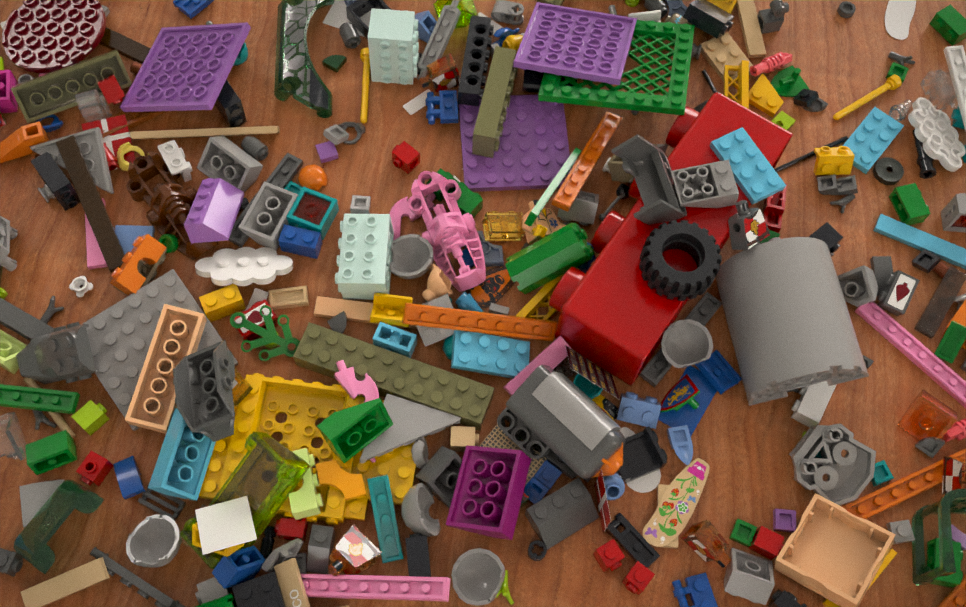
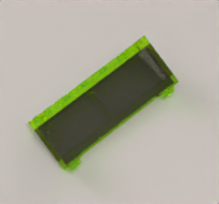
M253 432L247 437L245 448L248 452L209 504L211 506L247 496L257 539L288 498V493L293 491L310 467L305 460L263 432ZM191 518L185 523L180 536L211 569H214L223 558V555L214 552L203 555L202 548L192 545V525L197 522V518ZM256 540L244 543V546L238 550L251 547Z

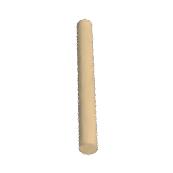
M27 377L24 379L28 387L40 388L34 379ZM48 412L61 431L67 430L72 438L76 436L58 412Z

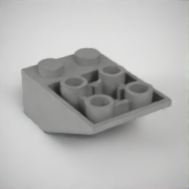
M729 159L671 171L680 206L721 208L735 205L737 202L739 191Z

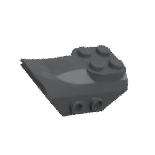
M79 322L71 323L66 326L53 328L54 332L34 337L16 355L21 376L34 379L42 384L66 380V383L92 378V373L100 371L95 368L86 330L89 325H80Z
M223 340L183 357L173 369L177 409L192 433L199 432L204 434L213 442L234 435L235 411L232 383L235 379V369L232 352L227 349L226 340Z

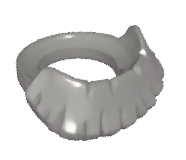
M424 437L417 440L411 450L412 459L419 469H422L429 461L428 446Z

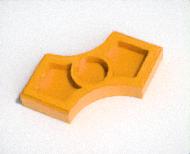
M336 459L315 464L320 486L337 488L342 492L346 501L367 496L362 474H351L344 471L338 465Z

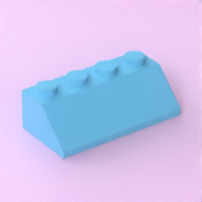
M177 408L174 409L148 488L165 495L197 501L216 442H213L210 438L199 432L192 433Z

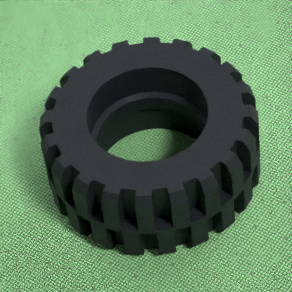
M677 220L669 221L668 225L662 223L658 226V229L654 228L645 241L639 263L640 270L643 271L642 277L645 281H649L647 285L650 289L655 288L658 295L662 296L664 294L670 300L678 298V301H685L686 297L691 300L696 298L697 295H702L706 292L718 274L722 262V256L719 254L721 251L718 244L715 245L716 239L713 235H708L709 231L704 227L703 229L699 228V224L694 222L689 224L688 221L681 220L677 223ZM670 249L685 251L693 257L697 264V269L690 272L677 271L666 263L662 253Z

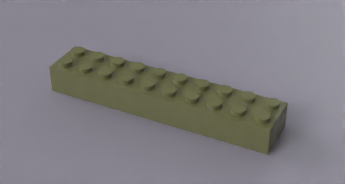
M310 322L293 355L297 366L335 379L334 373L339 372L336 362L344 360L346 368H354L355 378L358 381H363L367 373L375 382L379 395L386 397L387 394H391L461 417L459 424L475 427V430L478 431L482 428L494 396V387Z

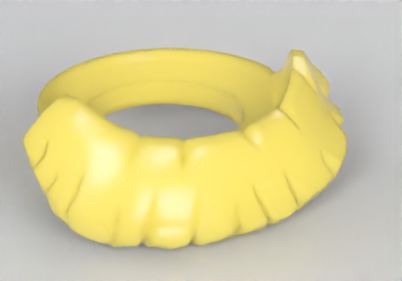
M130 142L121 145L117 152V163L121 170L127 172L129 162L124 160V154L135 151L140 156H145L141 148L131 145Z

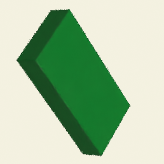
M952 320L934 354L952 364L966 340V326Z

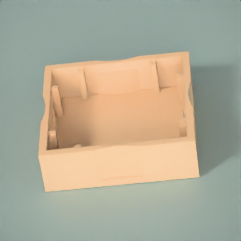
M815 493L804 511L797 529L789 536L777 556L775 570L841 607H858L893 545L896 534L867 519H862L849 513L843 507Z

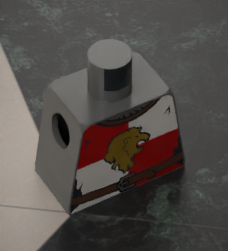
M742 200L735 203L737 213L728 219L732 250H749L770 236L761 209L749 208L747 200Z

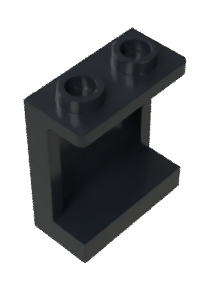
M649 426L642 432L625 438L623 466L617 471L622 477L624 484L664 468L667 463V454L664 449L660 448L658 437L655 431H651Z

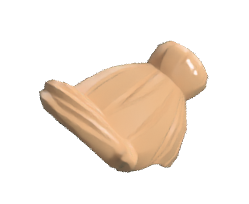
M432 263L430 266L431 273L427 281V289L422 293L423 298L427 302L447 293L448 296L453 295V291L450 289L452 282L439 266Z

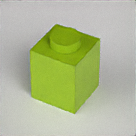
M92 400L88 401L71 416L90 436L109 420L105 414L107 409L100 402L96 405Z

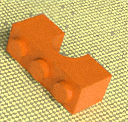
M149 234L141 237L138 236L132 244L134 246L133 249L122 258L123 264L120 268L117 267L111 275L113 279L110 284L128 296L132 293L136 294L137 290L141 288L146 280L138 272L137 264L139 260L149 265L155 264L167 248Z

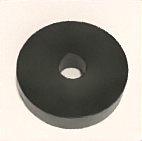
M885 157L875 164L873 174L880 183L894 185L903 177L904 169L896 159Z

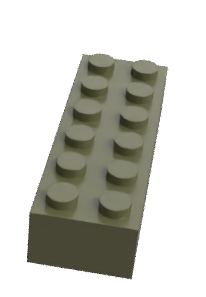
M495 46L473 132L472 154L493 158L494 152L499 150V140L502 137L504 128L503 123L506 121V111L510 105V94L513 92V82L516 79L518 70L516 67H513L516 57V50Z
M116 49L11 87V91L27 123L104 96L97 82L109 76L115 75L122 89L131 86L132 82Z

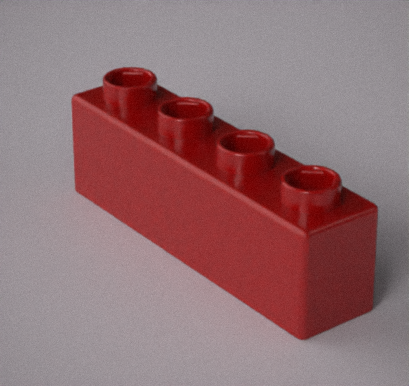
M716 92L710 97L701 112L686 106L684 116L678 115L665 140L668 146L674 148L667 159L672 171L718 162L720 160L711 149L710 143L743 127L771 166L775 168L793 134L725 95ZM635 178L628 194L636 199L637 202L626 217L616 211H610L590 243L594 247V252L599 254L586 273L576 267H570L558 282L549 300V306L560 312L555 338L561 336L571 349L630 386L634 384L661 343L664 332L674 323L689 300L688 297H686L685 301H678V298L673 300L667 299V296L664 294L660 296L656 293L657 290L655 288H649L647 285L649 281H645L642 277L643 271L639 267L642 249L651 231L654 228L658 229V226L662 223L648 225L634 218L633 214L640 211V208L644 206ZM736 183L739 191L737 202L747 200L750 207L751 202ZM736 205L721 208L685 207L687 215L678 219L677 223L681 220H686L689 224L693 222L699 224L698 227L701 229L704 227L709 231V236H714L716 239L715 245L718 244L721 250L730 237L728 219L737 213ZM670 249L662 253L666 263L677 271L690 272L697 269L695 260L685 251Z

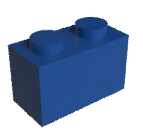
M284 224L278 240L281 251L318 259L323 244L320 232Z
M255 546L235 551L228 557L223 556L212 571V574L219 584L226 589L254 579L261 570L265 558Z

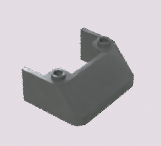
M637 134L611 149L613 154L622 159L623 170L634 176L644 206L640 208V211L633 214L634 218L648 225L678 220L687 215L685 206H680L671 176L670 164L665 153L660 148Z

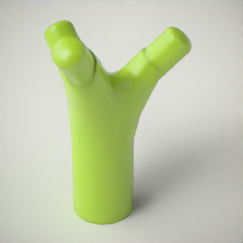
M505 570L504 581L496 598L502 592V595L506 597L510 605H513L514 601L510 596L508 588V570Z

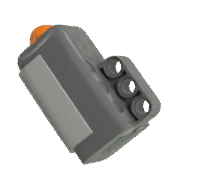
M538 366L505 404L507 407L497 418L498 427L530 458H544L552 450L581 478L598 477L601 469L603 476L614 475L623 466L625 437L619 431L621 427L563 373L555 372L550 366ZM507 416H510L512 419L510 427L505 424ZM521 430H524L527 434V438L524 441L519 437ZM536 444L541 446L542 451L540 455L534 452Z

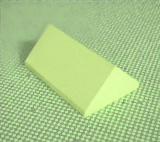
M1 329L0 367L15 374L19 369L16 355L27 345Z

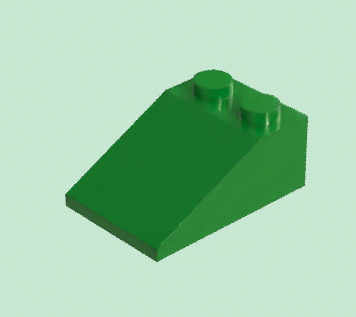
M377 398L334 412L317 427L331 450L343 463H346L390 428L393 422L382 400Z

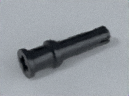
M914 129L912 134L918 154L916 162L920 167L919 175L923 179H928L937 173L933 167L934 159L925 153L922 147L923 143L915 136Z

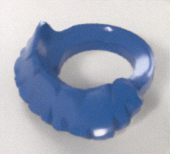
M54 114L36 120V122H41L49 117L54 119L51 125L43 126L46 132L55 131L63 126V121L59 120Z

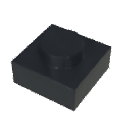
M803 89L793 98V101L796 105L809 107L819 98L817 91Z
M924 249L912 260V265L928 274L940 262V257Z

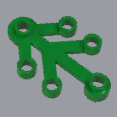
M263 305L260 308V315L264 318L267 330L247 320L242 312H235L231 315L230 324L232 327L237 329L244 327L262 336V338L252 341L244 340L241 343L242 351L250 352L254 348L274 342L280 345V347L271 350H260L259 359L261 361H268L271 357L281 354L293 357L300 341L292 336L287 315L282 314L277 320L278 324L282 326L285 339L277 335L271 317L272 309L268 305ZM268 308L269 314L264 315L262 309ZM236 316H240L242 318L241 323L235 322ZM280 318H287V323H280ZM249 343L251 345L250 349H245L243 344ZM293 343L296 347L294 350H290L288 345ZM267 352L269 356L262 358L261 353Z

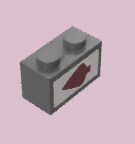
M899 270L892 274L890 273L885 280L887 284L885 289L878 295L877 300L879 302L877 305L896 316L905 314L920 280Z

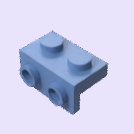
M633 392L621 393V401L616 419L656 429L661 404L654 397L646 396L644 399L638 397V394Z

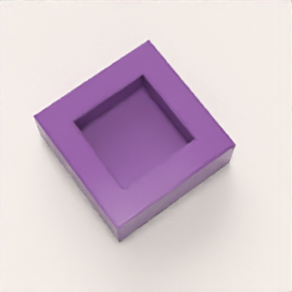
M328 141L315 145L321 163L339 158L334 143Z
M775 508L773 510V531L793 533L796 530V511Z

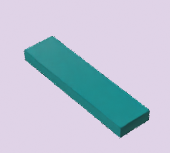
M388 474L368 478L367 483L382 563L404 559Z

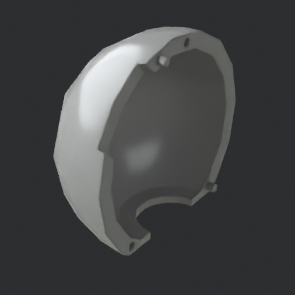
M403 235L395 239L391 244L392 262H390L389 269L399 278L410 280L421 277L429 270L433 263V247L428 240L420 235Z
M690 319L678 320L671 324L664 332L661 342L662 353L666 360L676 368H684L706 361L711 357L713 350L712 336L708 329L701 323Z
M423 483L413 486L405 494L401 505L402 518L405 525L415 534L421 533L422 536L427 537L439 535L441 530L439 519H433L429 515V508L434 503V494L432 495L429 488Z
M155 514L146 517L144 521L136 526L131 534L129 533L126 542V554L130 561L138 566L149 568L164 566L170 563L179 551L182 542L181 531L174 519L167 515Z
M482 548L468 550L459 556L453 565L451 574L453 587L459 598L467 604L475 606L489 604L496 598L505 577V567L499 557L490 550Z

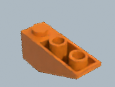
M40 121L21 126L0 142V163L29 155L34 152L30 149V146L49 141L48 134Z

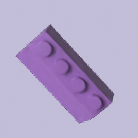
M221 178L202 180L184 223L190 242L202 243L229 240L244 198V192Z

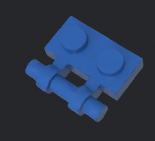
M457 90L439 91V96H434L433 92H428L425 99L428 109L426 111L428 124H435L436 118H440V123H458ZM440 105V109H435L434 106Z
M706 572L685 578L687 587L682 588L680 580L672 582L674 597H677L680 607H718ZM685 595H690L693 606H688Z

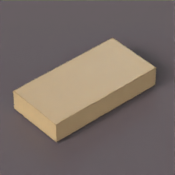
M307 286L268 290L269 305L272 310L309 306Z

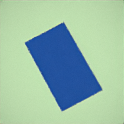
M688 366L681 378L687 374L699 389L700 393L693 397L699 403V407L693 409L687 403L677 412L674 409L660 412L658 420L670 427L687 425L690 436H692L717 390L701 371Z

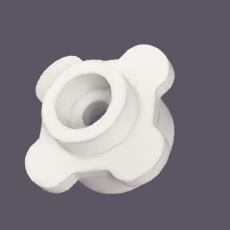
M80 276L72 281L69 288L76 292L77 297H83L88 290L93 289V284L89 283L85 276Z

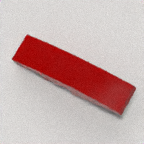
M785 183L786 187L784 190L765 198L762 214L769 230L777 233L781 230L782 215L785 211L787 183Z

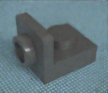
M0 548V573L14 577L16 572H19L22 568L24 556L17 552Z

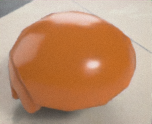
M313 164L301 169L298 181L302 187L319 191L322 186L327 185L328 176L323 168Z

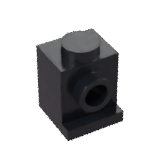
M779 588L770 596L772 601L768 605L769 607H807L805 603L800 605L792 593L785 590L781 591Z

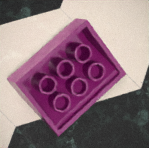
M466 445L446 526L493 538L512 540L531 459L522 450Z

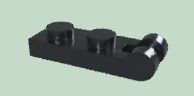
M617 513L614 516V520L609 523L605 531L619 543L635 562L639 561L648 568L660 555L621 513ZM619 526H622L625 529L621 533L617 530Z

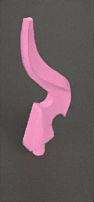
M431 193L425 197L430 211L435 207L432 201L436 198V195ZM408 196L396 202L390 211L394 229V240L400 237L402 217H409L410 222L421 217L414 215L408 207ZM421 202L416 203V204L414 205V208H415V209L419 208L422 203H421Z
M344 360L336 362L339 372L334 373V377L353 400L358 395H362L365 398L364 403L379 398L378 388L367 373L363 381H358L355 378L353 367L346 368ZM375 457L370 459L372 463L376 462Z

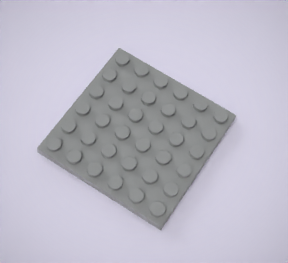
M174 269L137 290L136 294L132 293L83 323L89 325L86 330L95 368L100 371L95 374L124 418L129 409L164 304L204 314ZM207 317L197 351L223 341ZM233 356V362L235 367L236 365H238V362ZM130 425L133 431H136L140 428L137 426Z

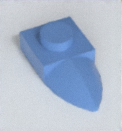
M688 426L668 428L667 434L671 449H674L676 455L683 463L689 465L693 457V444Z

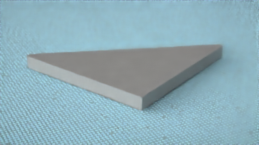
M96 127L72 134L77 140L95 185L113 194L114 191L101 129ZM72 135L30 146V149L39 155L48 152L57 165L66 169L56 142Z
M387 394L383 404L393 425L364 448L359 463L363 464L366 460L392 452L395 448L416 442L429 434L433 435L453 424L457 425L460 423L461 417Z

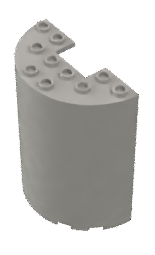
M775 237L770 239L769 242L758 243L749 250L737 253L720 266L715 279L749 406L788 397L787 391L825 381H827L828 386L869 376L828 245L824 241L810 237L783 239Z

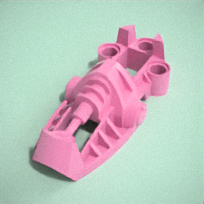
M421 172L418 179H415L412 184V196L408 199V207L414 215L422 216L428 231L423 232L421 237L428 240L433 247V259L437 266H439L459 292L471 289L486 280L485 257L475 227L476 223L469 212L461 214L456 201L461 196V189L455 180H447L436 172ZM432 179L431 183L424 185L425 180ZM450 188H456V190L453 193H448V190ZM441 189L450 212L446 211L443 203L437 204L433 207L436 214L434 218L425 196ZM421 202V206L415 209L414 205ZM465 245L476 266L473 270L470 269L469 265H465L462 258L461 247ZM452 252L454 258H457L461 267L458 269L460 272L459 276L456 275L447 253Z

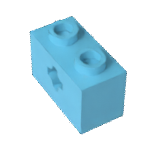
M383 322L379 323L372 338L373 345L409 358L412 357L417 345L416 334Z

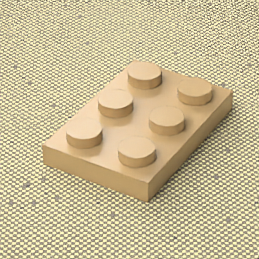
M728 32L724 36L721 35L718 38H713L700 44L702 45L701 53L723 82L725 65L739 66L742 60L749 61ZM749 61V75H751V73H750V67L753 66L750 61ZM728 71V75L734 80L737 77V71Z

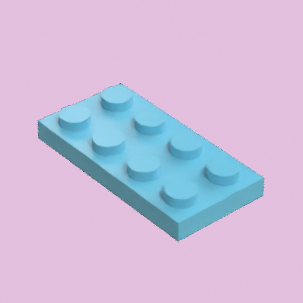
M874 107L843 145L849 147L855 155L853 166L867 174L904 125Z
M743 127L710 143L711 149L720 161L729 159L735 182L752 205L784 190L786 184Z
M454 330L451 368L514 378L529 364L530 342Z

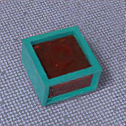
M303 186L286 216L288 224L320 232L323 240L339 211L338 201L335 198Z

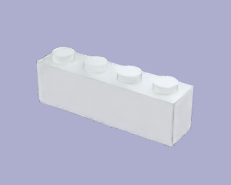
M827 381L801 387L799 391L801 397L792 406L791 410L794 412L791 418L808 427L818 425L836 385L828 386Z

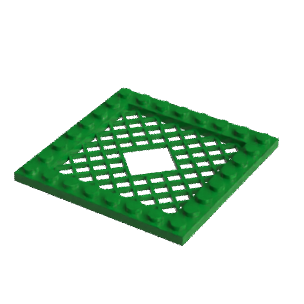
M637 20L633 34L636 40H633L630 45L634 50L629 51L628 56L641 66L623 73L622 78L626 77L629 81L625 83L621 81L620 85L616 87L603 82L595 85L592 83L593 81L582 79L583 82L578 84L575 82L576 78L563 76L566 80L561 82L562 75L558 76L544 72L538 101L684 116L695 25ZM648 38H650V39H652L653 41L650 42V43H648V42L645 41V40L648 39ZM668 40L671 43L665 44L662 41ZM639 42H641V43L644 44V45L641 46V47H638L636 44L639 43ZM659 44L661 47L656 49L653 45ZM649 48L652 51L646 53L644 49ZM667 50L669 53L664 55L661 51ZM638 52H639L640 54H642V55L639 56V57H636V56L634 55L635 53H638ZM657 54L660 57L654 59L652 55ZM645 58H647V59L650 60V61L647 62V63H644L642 60L645 59ZM665 60L668 63L662 65L660 61ZM655 64L658 68L652 69L650 66ZM645 68L649 72L643 74L640 70ZM663 70L666 74L660 75L658 72ZM633 73H636V74L639 75V76L636 77V78H633V77L630 76V75L633 74ZM654 75L657 78L651 80L648 76ZM644 79L646 83L641 84L638 81ZM659 81H662V82L665 83V84L662 85V86H659V85L656 84V83L659 82ZM571 83L574 86L570 87L565 85ZM588 84V85H589L590 87H592V88H590V89H589V88H586V87L583 88V86H585V85ZM635 84L637 87L631 89L629 85ZM652 85L655 89L650 91L646 87ZM606 86L609 90L600 89V88ZM624 88L625 90H627V92L618 90ZM642 90L645 94L636 92ZM661 92L663 95H655V93Z

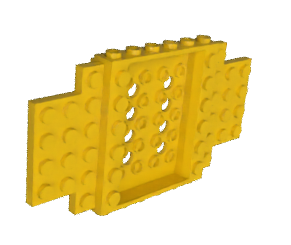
M253 373V375L246 374L245 380L235 379L238 384L232 389L235 411L234 435L216 441L198 496L199 498L216 500L217 503H222L247 496L251 513L261 511L266 516L282 514L284 518H294L288 493L301 489L304 480L299 478L288 480L284 471L282 454L307 448L309 454H313L315 458L319 459V463L336 459L338 465L344 471L351 474H362L367 495L346 501L342 492L337 488L320 486L319 483V486H316L317 494L321 493L323 506H320L321 514L307 517L308 522L324 520L326 524L338 525V523H344L345 519L365 521L368 501H371L367 479L387 474L393 504L402 505L405 494L413 487L416 464L412 459L411 450L415 442L395 448L392 452L382 456H376V462L374 463L370 459L366 460L363 464L359 463L364 449L346 463H343L331 450L320 430L315 426L318 419H326L334 412L364 403L365 398L362 395H358L353 400L341 385L333 384L332 386H326L321 382L305 383L300 379L284 380L280 376L269 378L259 373ZM279 413L287 415V420L284 423L276 421V416ZM275 432L283 434V439L280 442L276 443L271 440ZM321 438L323 445L320 448L312 447L311 442L313 439ZM272 451L279 454L275 462L267 460V455ZM316 467L313 468V474L317 473ZM267 471L274 473V479L270 482H265L262 479L263 474Z

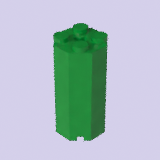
M571 222L506 258V261H508L505 264L512 281L519 283L517 286L518 290L527 294L565 274L570 267H578L591 260L595 252L592 246L587 244V233L583 228L580 229L577 223Z

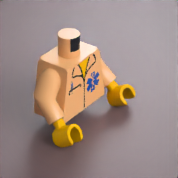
M538 200L528 203L530 210L522 217V229L525 230L528 243H535L566 226L557 219L551 208H543L532 226L526 225L524 222Z

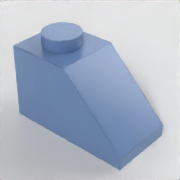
M429 10L415 14V19H418V38L428 43L437 23Z

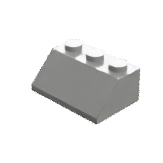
M225 136L209 138L197 165V169L209 178H221L243 192L257 181L263 168L260 162Z
M264 181L239 225V230L258 244L276 251L279 246L278 240L284 224L289 225L286 216L298 194Z

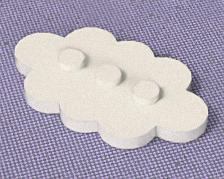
M920 97L912 103L913 111L908 115L909 122L915 128V136L923 143V150L929 157L939 160L946 170L950 172L957 171L962 166L961 157L966 152L964 145L958 140L959 134L957 130L951 126L950 118L945 112L935 109L933 104L926 98Z
M242 247L237 250L224 248L217 250L213 257L198 260L195 264V269L199 276L211 277L212 283L218 286H227L232 283L238 286H247L252 283L265 285L273 282L276 275H285L291 272L293 261L288 256L277 255L276 251L269 247H262L256 250L251 247Z

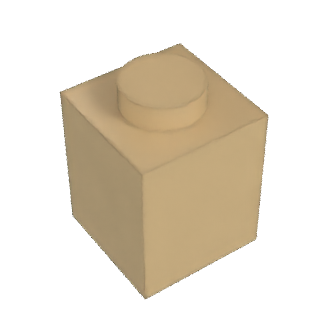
M451 426L450 450L465 452L466 445L479 446V434H475V427Z

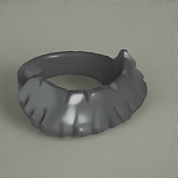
M344 122L338 124L343 130H346L348 127H354L357 132V137L352 141H344L343 143L355 144L365 132V126L360 123Z

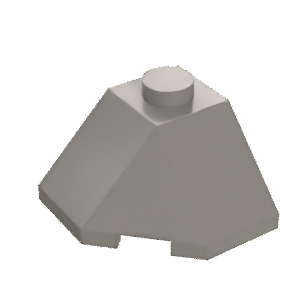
M863 265L838 275L846 302L859 307L876 300L878 285L874 271Z

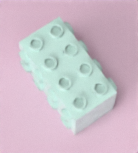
M371 8L368 47L372 82L413 85L414 78H417V64L419 63V31L415 12Z
M344 214L343 221H340L342 238L338 240V248L341 249L340 255H337L339 271L335 273V284H338V292H341L343 299L373 300L374 293L390 294L391 271L389 266L390 262H392L391 244L394 240V229L390 214Z

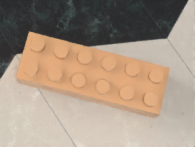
M164 304L125 417V421L129 425L167 433L174 409L177 408L175 403V386L173 384V369L183 357L197 352L207 321L203 313Z

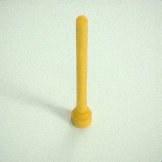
M363 48L360 51V58L363 62L360 122L362 124L367 123L369 48Z
M895 74L890 76L884 85L835 113L833 119L839 120L885 91L899 88L902 85L900 77Z

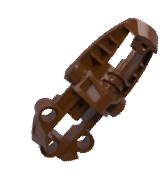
M147 151V157L139 156L133 161V164L130 161L128 167L130 180L126 185L127 190L134 201L141 202L144 200L150 206L151 210L146 212V217L151 225H154L161 235H174L178 240L177 250L194 260L219 244L218 241L191 243L189 240L186 242L175 227L180 222L184 226L197 191L191 186L184 189L177 181L180 173L171 175L160 155ZM159 174L167 184H156V187L153 188L155 191L153 194L145 182Z

